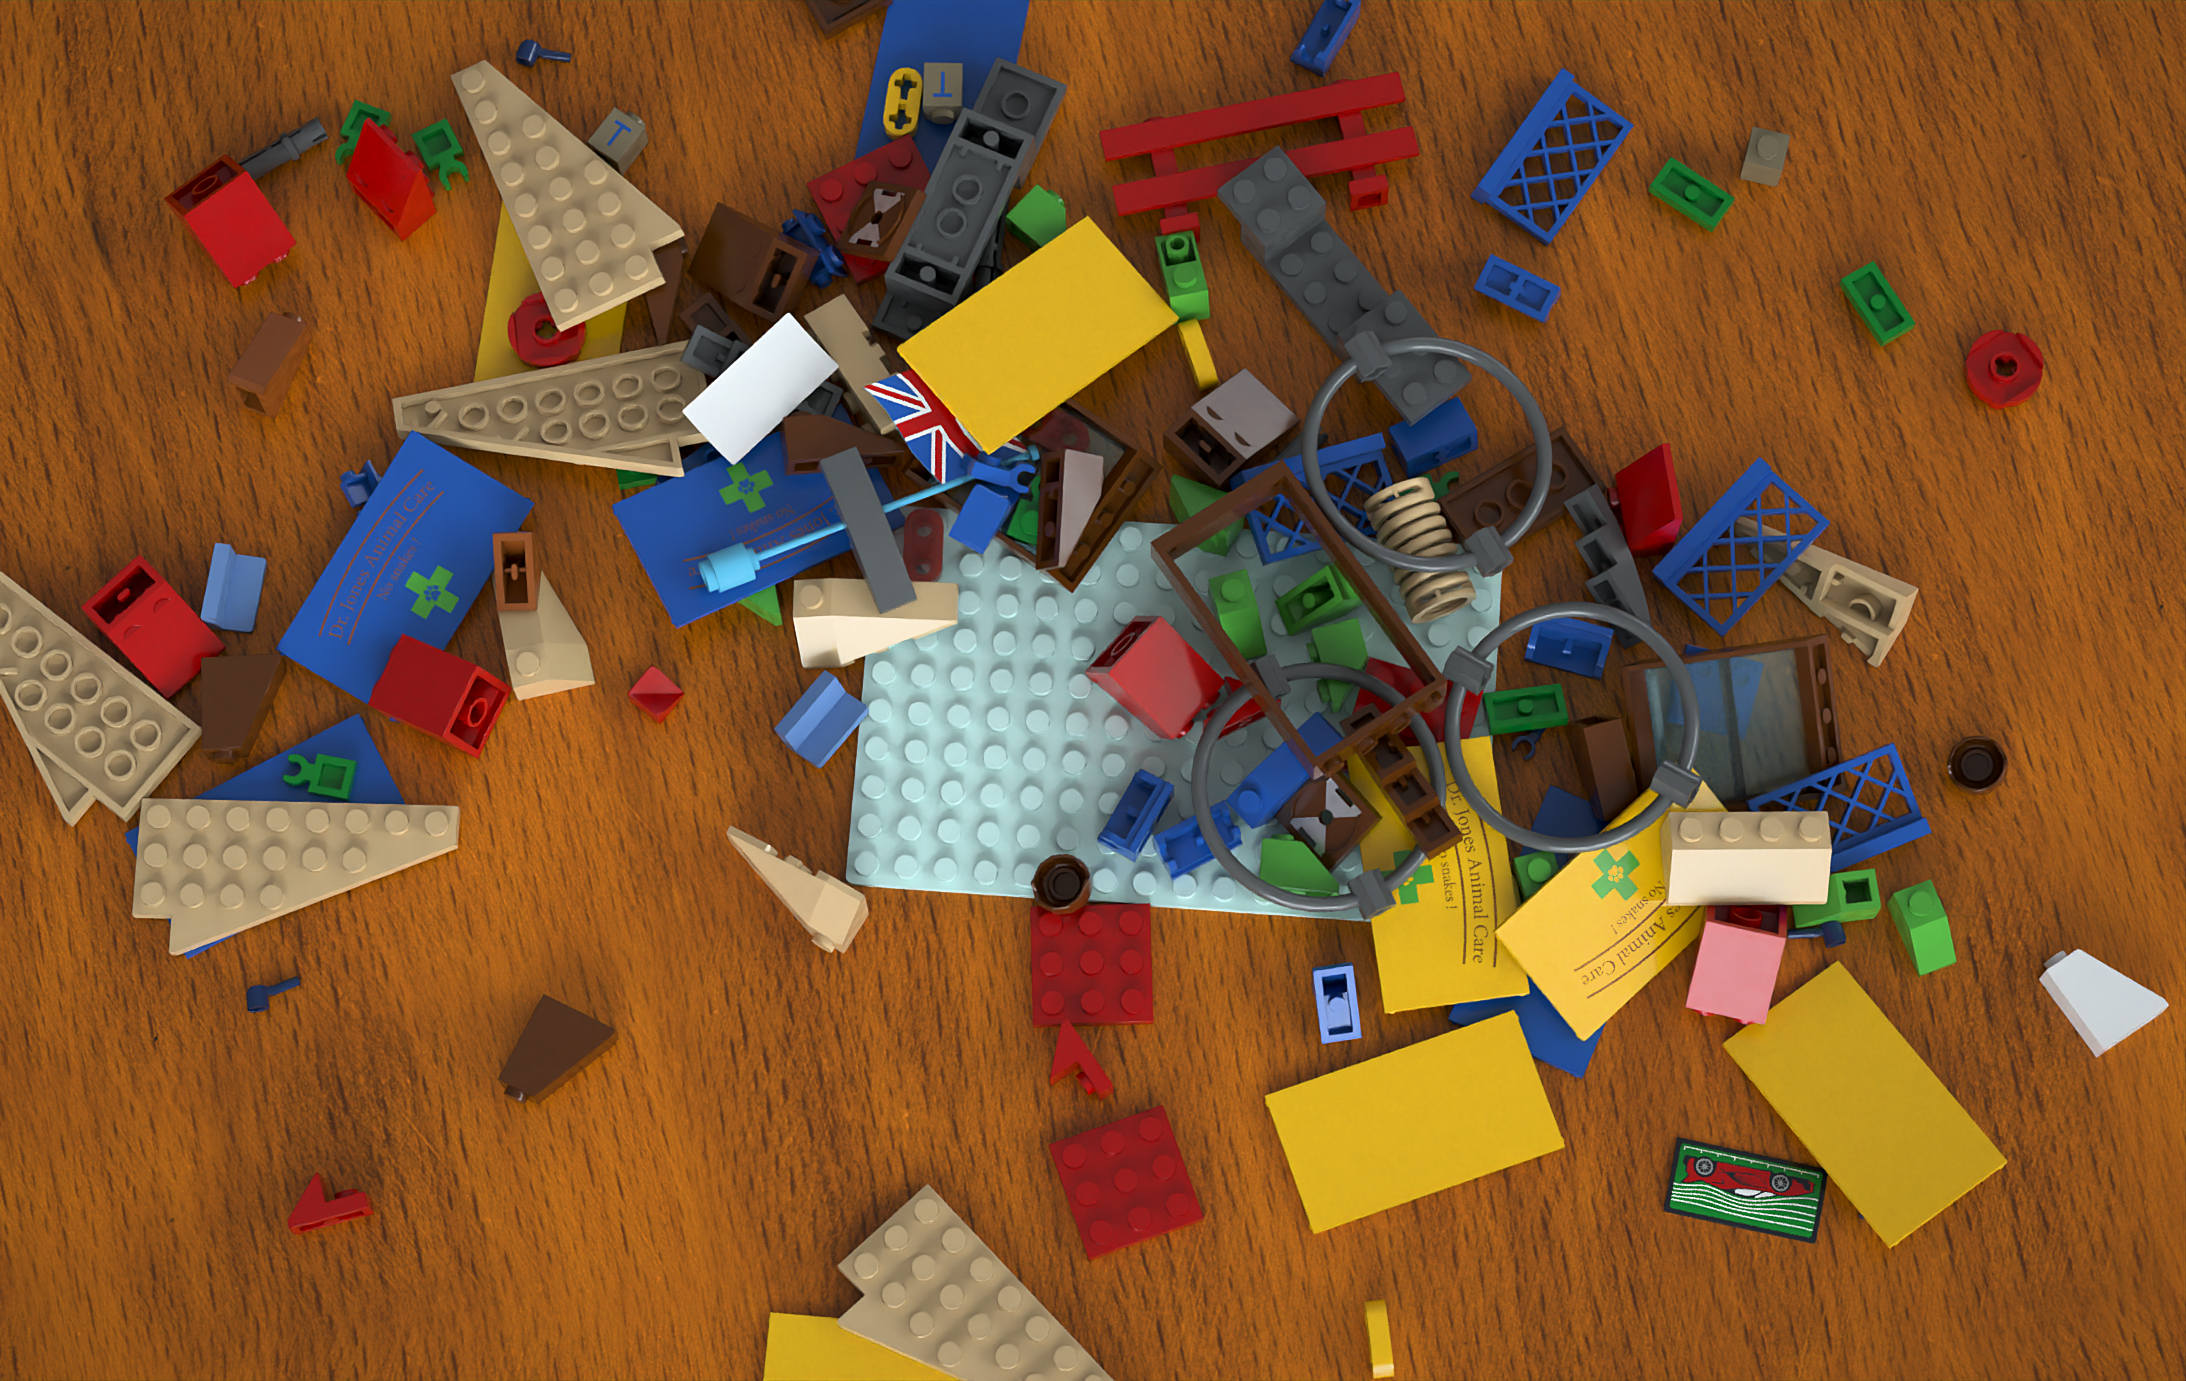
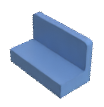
M215 543L200 616L209 629L244 634L254 633L267 569L265 558L239 555L235 553L231 545Z
M824 670L774 730L787 748L820 769L869 713V709L865 704L848 694L835 676Z

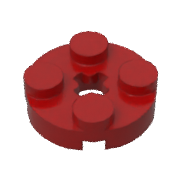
M542 292L526 297L521 301L522 305L517 308L515 313L512 312L507 327L508 338L513 351L524 365L545 369L574 362L580 357L587 334L585 321L562 332L558 329L557 333L552 334V338L544 339L543 336L537 335V331L543 329V323L549 322L552 328H557Z
M1993 330L1983 334L1973 343L1964 363L1963 371L1966 382L1976 397L1986 402L1991 408L2003 409L2020 405L2035 394L2042 380L2044 361L2040 349L2028 336L2019 332L2013 334L2011 332H2004V330ZM1999 360L2003 364L2010 362L2013 365L2010 371L2011 376L1999 375L1995 371L1997 369L1995 362Z

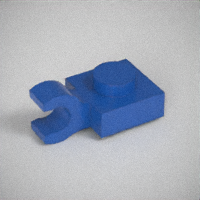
M979 451L978 456L964 453L960 468L970 477L1004 487L1010 486L1019 493L1028 492L1029 488L1025 484L1017 482V476L1022 471L1035 473L1036 469L1030 463L1018 460L1009 466H1003L1000 463L1002 458L994 454L988 455L985 451Z

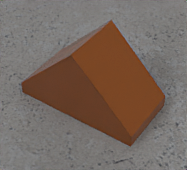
M533 531L492 533L497 611L537 610L542 560Z

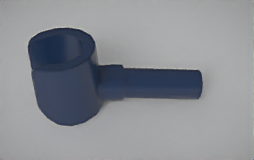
M527 39L521 42L517 50L516 62L530 68L534 66L538 57L570 63L571 53L547 50V48H542L537 42Z
M1547 728L1535 729L1527 736L1517 737L1512 744V752L1516 750L1519 744L1528 743L1531 746V751L1526 755L1524 761H1530L1536 754L1535 744Z
M1829 921L1820 925V927L1788 929V939L1818 938L1823 936L1826 948L1846 943L1843 927L1837 921Z
M298 976L275 985H254L250 987L246 993L248 1011L255 1013L268 1010L270 1008L268 997L301 985Z

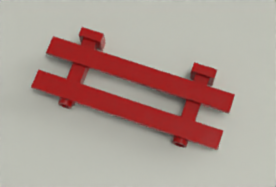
M1399 71L1353 81L1350 79H1340L1328 86L1168 118L1155 116L1146 119L1143 123L1099 131L1105 162L1149 153L1154 178L1112 186L1118 217L1162 208L1164 219L1159 220V236L1193 230L1196 243L1200 242V223L1197 212L1188 213L1186 203L1218 197L1217 189L1263 156L1179 172L1173 148L1332 116L1336 117L1341 140L1284 151V153L1306 179L1349 170L1351 181H1348L1347 201L1350 212L1388 204L1389 186L1386 174L1377 176L1374 165L1419 156L1413 126L1366 135L1361 111L1405 102L1406 98Z

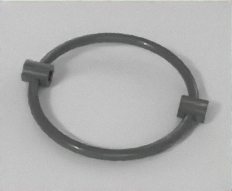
M1372 330L1368 332L1363 331L1353 336L1342 348L1347 360L1339 365L1318 389L1305 418L1301 446L1302 464L1307 485L1316 505L1343 539L1365 555L1395 568L1424 573L1452 572L1476 566L1483 578L1492 577L1501 572L1514 560L1508 548L1517 542L1533 524L1545 502L1550 487L1553 462L1551 439L1545 418L1535 398L1514 372L1499 360L1474 346L1456 340L1433 336H1407L1379 342ZM1407 352H1435L1466 360L1487 371L1500 381L1518 401L1530 423L1537 452L1536 476L1530 497L1522 512L1507 530L1500 535L1494 526H1486L1478 530L1464 541L1465 553L1445 557H1425L1401 553L1371 540L1350 524L1335 506L1325 488L1317 455L1318 433L1324 412L1339 387L1354 373L1358 375L1361 382L1371 381L1381 376L1383 372L1391 367L1392 361L1388 356Z
M1568 601L1551 603L1524 611L1506 620L1485 636L1471 652L1458 645L1448 657L1442 672L1444 678L1453 682L1444 720V741L1448 764L1461 794L1470 807L1482 820L1505 837L1524 846L1553 853L1572 854L1601 850L1622 843L1639 834L1662 816L1672 803L1687 809L1696 797L1703 781L1702 777L1691 772L1697 754L1700 735V714L1696 691L1690 674L1675 649L1660 633L1636 616L1611 606L1592 602ZM1566 617H1586L1606 621L1630 631L1641 638L1660 656L1669 669L1680 694L1684 717L1683 742L1677 764L1666 758L1657 769L1649 788L1657 793L1658 796L1640 814L1628 822L1603 833L1573 838L1554 837L1527 830L1513 823L1495 810L1481 795L1467 770L1460 742L1461 711L1467 690L1478 696L1489 682L1494 665L1485 659L1502 642L1515 633L1543 621Z
M1275 655L1264 656L1250 664V667L1275 701L1291 692L1292 689L1288 683L1289 681L1309 678L1331 679L1356 685L1381 698L1392 708L1406 699L1380 679L1361 670L1344 665L1311 662L1280 667ZM1242 685L1219 706L1210 718L1200 737L1193 760L1191 773L1193 808L1200 831L1212 854L1221 866L1246 889L1263 899L1287 908L1307 912H1336L1358 908L1363 919L1366 920L1381 915L1395 907L1396 901L1391 892L1408 880L1426 859L1425 854L1417 843L1405 860L1386 877H1383L1379 868L1369 870L1348 881L1347 886L1350 893L1337 896H1308L1289 892L1271 885L1244 867L1225 845L1212 818L1208 801L1207 775L1211 754L1219 734L1233 714L1253 698L1246 687ZM1418 713L1410 718L1411 723L1409 727L1415 734L1425 755L1430 785L1438 794L1440 804L1445 810L1446 778L1440 750L1431 730Z

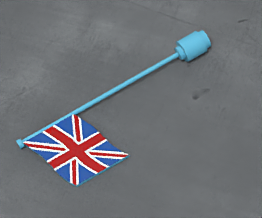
M913 369L862 387L886 410L911 452L940 483L883 505L884 513L976 479L963 471L960 465L964 453L978 456L979 451H984L983 448ZM1016 437L991 453L1002 458L1000 463L1003 466H1009L1018 460L1024 461L1030 458L1031 461L1040 459L1035 444L1025 448ZM841 521L756 554L752 547L746 549L743 543L740 542L706 555V560L698 563L702 579L709 592L718 589L721 593L755 580L754 571L760 569L758 561L842 530L844 526Z

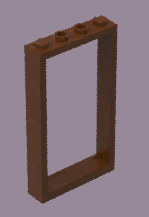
M1283 459L1150 543L1153 561L1313 781L1322 775L1325 777L1334 775L1344 766L1346 759L1356 753L1358 756L1368 753L1378 744L1377 739L1388 732L1392 735L1399 733L1411 723L1410 718L1422 710L1425 713H1429L1443 703L1447 689L1446 679ZM1280 493L1283 494L1425 686L1317 757L1174 562L1183 554Z

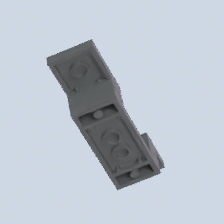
M996 58L973 109L970 110L963 107L924 190V193L927 195L898 254L894 261L890 262L884 275L887 292L871 324L872 330L904 343L973 295L972 275L1013 187L1021 190L1066 95V84L1002 58Z
M1279 145L1217 189V196L1241 223L1240 241L1342 363L1347 360L1342 351L1343 345L1351 340L1353 336L1363 331L1368 332L1372 330L1379 342L1407 336L1439 337L1400 289L1390 296L1385 292L1325 220L1326 201ZM1407 352L1388 356L1392 361L1391 367L1383 372L1381 376L1372 380L1411 427L1472 382L1473 376L1455 356L1435 352ZM1354 373L1353 377L1359 384L1362 383L1358 375Z

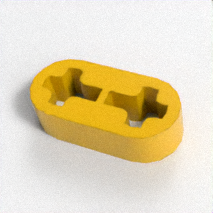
M900 68L889 79L883 123L887 136L894 141L907 134H910L911 138H913L918 130L923 100V79L914 69ZM904 80L911 81L913 87L908 91L907 100L902 99L901 88L899 87L903 86ZM900 110H905L907 123L903 125V129H896L895 123L892 121H897Z
M1193 318L1177 323L1179 338L1198 390L1203 391L1218 386L1216 370L1197 319Z
M1385 1299L1364 1301V1316L1373 1379L1393 1377L1394 1365Z

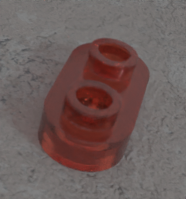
M1057 408L1041 418L1043 422L1039 428L1033 429L1028 427L1019 433L1024 439L1051 452L1061 449L1085 452L1090 443V436L1086 425L1081 420ZM1075 434L1078 437L1077 442L1074 445L1064 444L1063 438L1065 435Z
M919 508L912 511L905 520L903 561L911 581L938 582L943 573V520L936 511L929 508ZM927 526L931 528L932 532L928 536H920L917 533L918 529ZM920 564H927L931 567L930 571L926 574L918 573L916 568Z

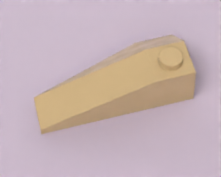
M494 569L493 572H492V574H491V576H492L493 587H494L495 598H496V583H495V569ZM542 571L537 610L498 611L512 687L518 701L596 684L588 646Z
M823 578L794 580L793 621L802 667L804 669L845 667L855 663V659L873 652L879 654L889 650V646L910 638L915 640L957 624L959 585L957 583L911 581L917 600L880 615L865 579Z
M730 825L726 832L729 842L803 927L814 936L812 942L827 952L832 953L836 949L844 954L869 915L865 895L821 870L818 871L816 876L811 875V870L804 866L799 859L791 855L789 857L785 856L783 860L777 858L778 852L769 844Z

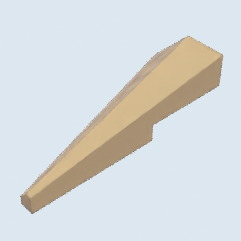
M1740 517L1734 523V533L1739 538L1758 537L1757 522ZM1762 524V537L1786 535ZM1801 541L1791 542V551H1792ZM1786 542L1763 543V560L1767 564L1781 563L1787 557ZM1758 543L1747 544L1751 548L1750 553L1756 559H1759ZM1812 544L1779 578L1819 617L1825 616L1842 632L1841 638L1848 644L1854 643L1869 657L1867 662L1876 668L1882 663L1906 624L1919 588Z

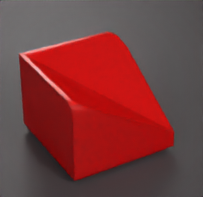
M651 665L627 695L632 704L661 724L684 697L685 693L659 669Z

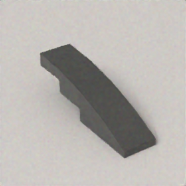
M696 325L679 361L717 379L750 346L738 340H728L700 325ZM825 380L792 412L806 411L810 412L811 415L823 414L832 417L844 389Z
M855 446L820 460L819 466L835 500V508L850 539L849 545L880 615L916 601L917 596L901 553L857 447Z
M1596 483L1564 502L1584 535L1574 543L1594 575L1584 583L1596 603L1623 610L1652 627L1645 594L1633 557L1619 524ZM1609 623L1625 650L1643 641L1630 631Z

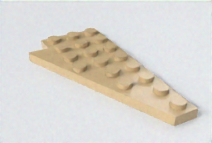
M486 60L451 75L548 308L560 332L666 283L652 251L685 236L682 228L676 221Z
M685 340L394 398L392 403L399 439L406 440L411 430H414L415 432H420L422 436L435 444L571 462L577 465L585 464L683 477L684 471L679 447L708 441L687 418L683 410L707 388L705 373L679 361L689 341Z
M0 571V694L64 820L71 827L77 823L96 799L127 823L140 808L141 799L148 798L199 739L202 735V728Z
M142 798L132 915L135 918L171 919L169 953L171 955H180L457 849L460 808L459 806Z
M929 1184L924 1186L838 1265V1269L863 1295L855 1305L837 1320V1324L842 1329L958 1380L1114 1381Z

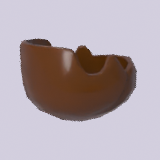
M1981 735L1965 737L1952 747L1947 760V770L1951 781L1959 790L1973 796L1990 794L2002 785L2007 776L2008 759L1997 741Z
M1069 854L1052 855L1039 864L1031 881L1035 901L1042 908L1055 914H1069L1082 908L1090 898L1092 891V877L1086 864L1081 859Z

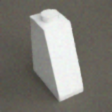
M2080 949L2075 950L2068 956L2064 950L2057 953L2044 963L2047 970L2039 978L2096 1058L2159 1016L2169 1006L2164 998Z

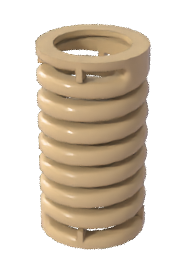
M1419 477L1399 482L1379 491L1365 501L1363 507L1373 530L1377 531L1376 538L1379 544L1392 550L1415 556L1445 557L1457 554L1456 544L1449 542L1452 539L1450 530L1443 529L1446 526V520L1443 516L1438 515L1441 510L1437 502H1432L1435 494L1428 478ZM1414 489L1410 493L1401 497L1398 494L1406 490ZM1395 495L1396 499L1380 504L1387 498ZM1388 565L1390 571L1394 573L1393 579L1396 585L1400 586L1399 593L1401 598L1405 600L1404 605L1411 622L1414 624L1425 623L1447 616L1470 604L1477 597L1466 571L1424 573Z

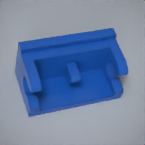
M1324 0L1291 55L1290 61L1324 78L1360 17L1361 0H1348V2L1344 0Z
M1493 254L1489 256L1474 286V290L1542 323L1548 321L1553 305L1557 304L1561 296V287Z
M1459 397L1442 403L1411 427L1404 420L1388 428V434L1394 443L1391 445L1392 450L1408 480L1478 449L1477 428Z
M1568 617L1537 623L1532 627L1524 661L1600 681L1614 630Z
M1139 769L1134 774L1131 783L1103 831L1098 836L1097 842L1136 862L1174 796V785L1145 770Z
M1225 800L1211 806L1212 818L1228 849L1231 851L1243 845L1241 831L1238 825H1234L1230 817V809ZM1195 815L1153 837V847L1172 881L1216 859L1203 838Z

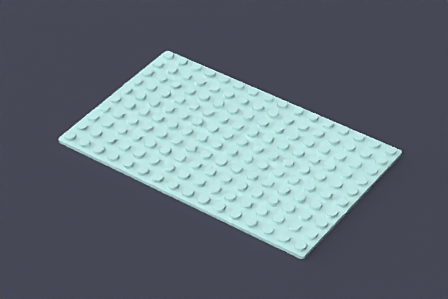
M911 506L899 508L905 516L907 524L892 533L910 580L915 582L957 583L959 585L958 623L915 640L910 638L889 646V650L879 654L873 652L865 656L861 702L867 706L869 713L859 723L846 867V880L850 885L1035 898L1031 881L1039 864L1052 855L1069 854L1081 859L1089 869L1092 877V891L1087 902L1109 904L1150 903L1152 907L1371 922L1370 919H1363L1358 908L1336 912H1307L1277 905L1246 889L1221 866L1217 859L1172 881L1153 847V837L1195 815L1191 793V773L1194 755L1203 733V720L1207 719L1206 715L1208 712L1220 706L1229 696L1224 686H1222L1218 690L1221 694L1218 700L1206 710L1201 709L1192 719L1194 725L1186 735L1174 740L1161 739L1092 681L1084 672L1136 615L1162 616L1223 680L1225 676L1240 680L1151 558L1150 543L1176 527V524L1124 521L1072 594L1038 570H1035L1034 567L995 540L991 541L982 555L948 536L958 517L950 509ZM1014 513L1009 514V516L999 529V531L1005 535L1007 534ZM1241 529L1226 557L1212 552H1205L1195 547L1174 560L1213 616L1214 612L1208 595V579L1247 569L1258 605L1267 648L1266 656L1275 655L1280 667L1309 663L1305 644L1311 643V629L1298 635L1290 636L1275 604V600L1325 566L1334 564L1323 549L1263 566L1251 530ZM1269 531L1266 540L1271 554L1283 551L1289 538L1277 531ZM1299 533L1300 536L1312 543L1317 541L1312 534ZM1370 538L1371 540L1378 543L1377 538ZM1015 541L1036 556V548ZM1294 542L1292 548H1295V547H1298V546H1301V545L1298 544V543H1296V542ZM1348 542L1345 543L1441 674L1448 657L1458 645L1471 652L1485 636L1499 626L1502 571L1492 577L1483 578L1476 566L1459 570L1468 573L1469 581L1471 580L1477 594L1475 600L1462 609L1442 618L1414 624L1411 622L1404 605L1405 600L1401 598L1399 593L1400 586L1396 585L1393 579L1394 573L1390 571L1388 565L1365 555ZM1456 544L1457 554L1466 552L1461 544ZM1364 604L1343 617L1315 627L1319 628L1358 618L1368 652L1367 663L1369 657L1410 668ZM1498 647L1485 659L1494 665V669L1489 682L1483 689V693L1495 692ZM1262 657L1251 659L1247 662L1250 665L1253 661L1260 659ZM1320 678L1289 681L1288 683L1292 690L1281 698L1280 708L1297 730L1315 712H1319L1345 738L1339 722L1352 715L1360 687L1355 685L1341 710L1331 714L1329 703L1322 704L1319 698L1316 681L1320 680ZM1481 699L1470 738L1490 736L1492 748L1493 735H1489ZM1267 717L1216 741L1209 761L1207 775V792L1210 807L1226 800L1242 781L1284 742ZM1139 769H1142L1173 784L1174 796L1136 862H1133L1098 843L1097 838L1131 783L1134 774ZM1343 773L1349 779V774ZM1337 787V790L1344 796V798L1351 805H1353V802L1347 797V795L1339 787ZM1228 805L1230 817L1234 825L1239 826L1241 841L1243 842V845L1231 850V853L1244 867L1259 877L1263 838L1271 839L1273 834H1291L1275 817L1270 823L1252 829ZM1327 809L1322 813V820L1325 824L1329 825L1333 820L1332 813ZM1359 844L1330 873L1340 884L1339 895L1350 893L1347 886L1348 881L1363 873Z

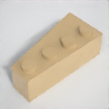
M843 293L805 315V331L839 365L838 369L828 378L833 384L839 381L845 393L841 396L852 415L859 413L865 422L861 428L902 444L906 443L886 410L870 393L862 388L899 373L897 371L892 375L889 374L888 371L891 370V366L886 354L876 342L872 345L868 340L871 339V334L845 294Z

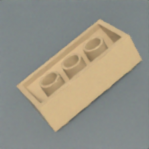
M1828 811L1669 812L1659 830L1667 906L1826 904L1832 853Z

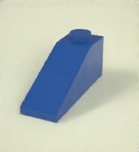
M1315 712L1297 729L1316 757L1345 739L1319 712ZM1284 741L1242 781L1225 802L1252 829L1270 823L1310 776Z

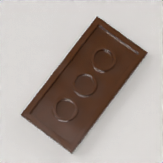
M1563 426L1549 434L1553 462L1550 487L1545 502L1530 528L1508 550L1570 514L1564 502L1572 496L1596 483L1602 494L1607 489ZM1535 442L1435 501L1440 506V516L1445 518L1447 526L1462 547L1466 539L1486 526H1494L1498 534H1502L1522 512L1530 497L1536 476L1537 452Z

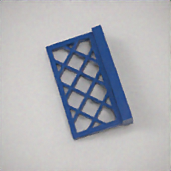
M1564 68L1553 79L1470 195L1481 205L1484 202L1488 203L1546 246L1551 243L1634 126L1572 81L1575 76ZM1571 94L1585 104L1587 116L1568 119L1565 103ZM1593 110L1596 111V112H1597L1598 114H1600V115H1594ZM1558 112H1560L1561 120L1553 121ZM1608 120L1620 129L1615 139L1599 141L1596 122ZM1588 123L1592 142L1573 145L1569 125ZM1562 127L1566 146L1547 148L1544 135L1546 129ZM1539 142L1540 149L1532 150L1535 144ZM1608 147L1602 156L1601 148ZM1593 149L1596 166L1593 169L1578 171L1574 151ZM1567 152L1571 172L1552 174L1548 155ZM1541 156L1545 175L1526 178L1523 166L1525 158ZM1517 171L1519 179L1510 180ZM1588 176L1581 185L1579 177ZM1572 178L1575 190L1573 198L1557 200L1553 181ZM1546 182L1550 201L1531 204L1527 184ZM1520 185L1524 205L1511 207L1498 198V196L1505 187ZM1566 206L1560 215L1558 207ZM1551 208L1554 224L1548 233L1534 224L1532 210ZM1519 212H1525L1526 217Z
M1382 433L1317 450L1318 464L1323 482L1329 474H1334L1346 481L1339 498L1328 492L1331 500L1339 511L1343 509L1358 518L1355 528L1365 536L1377 534V531L1373 530L1365 509L1361 511L1345 502V499L1352 485L1370 495L1369 498L1378 493L1380 488L1383 490L1393 485L1381 451L1386 448ZM1302 454L1283 459L1301 485L1309 490L1302 464ZM1279 461L1239 472L1229 480L1232 491ZM1372 462L1378 476L1374 488L1356 478L1361 466ZM1353 468L1350 474L1344 471ZM1282 493L1272 498L1277 502L1269 517L1256 509L1246 515L1263 566L1323 549L1317 541L1312 543L1299 535L1303 526V521L1300 517L1293 531L1275 521L1282 505L1295 512ZM1395 495L1387 498L1382 503L1396 499ZM1364 522L1370 525L1369 527L1362 528ZM1271 528L1289 538L1284 550L1271 554L1266 540ZM1294 542H1296V543H1298V544L1301 545V546L1292 548Z
M1759 457L1652 570L1653 580L1662 588L1669 590L1723 638L1830 525V521L1771 470V466ZM1771 484L1784 494L1785 508L1761 509V495ZM1789 499L1799 508H1789ZM1755 501L1757 502V510H1747ZM1807 514L1817 523L1808 534L1790 535V515ZM1785 515L1786 535L1762 537L1761 516ZM1757 516L1758 537L1734 538V523L1740 517ZM1730 528V538H1721ZM1801 541V542L1791 551V542ZM1786 542L1787 557L1781 563L1763 564V543ZM1758 543L1759 564L1735 565V544ZM1713 545H1730L1731 565L1707 566V552ZM1703 557V567H1694ZM1764 570H1773L1764 580ZM1760 571V585L1754 592H1737L1736 572ZM1731 572L1732 593L1709 594L1708 573ZM1703 573L1704 594L1687 595L1677 586L1686 574ZM1747 598L1737 609V599ZM1733 599V614L1721 625L1709 614V600ZM1704 600L1705 610L1695 601Z
M1888 743L1745 801L1749 812H1760L1758 806L1772 800L1786 806L1784 812H1791L1792 809L1795 811H1808L1794 804L1800 790L1811 786L1822 791L1814 811H1822L1828 795L1847 802L1839 824L1829 820V826L1836 828L1831 840L1830 874L1932 833L1927 819L1922 817L1894 743ZM1887 754L1892 770L1887 782L1884 783L1868 776V772L1874 759ZM1864 764L1861 772L1853 769L1854 767ZM1844 771L1858 776L1850 798L1831 790L1837 774ZM1827 779L1824 787L1817 784V782ZM1865 780L1884 788L1875 809L1856 801ZM1895 780H1897L1900 789L1893 787ZM1890 791L1903 796L1909 811L1908 813L1896 818L1882 813ZM1791 793L1788 802L1780 798ZM1854 806L1873 814L1867 829L1859 833L1845 827ZM1879 817L1888 820L1876 825ZM1843 832L1851 835L1840 840Z

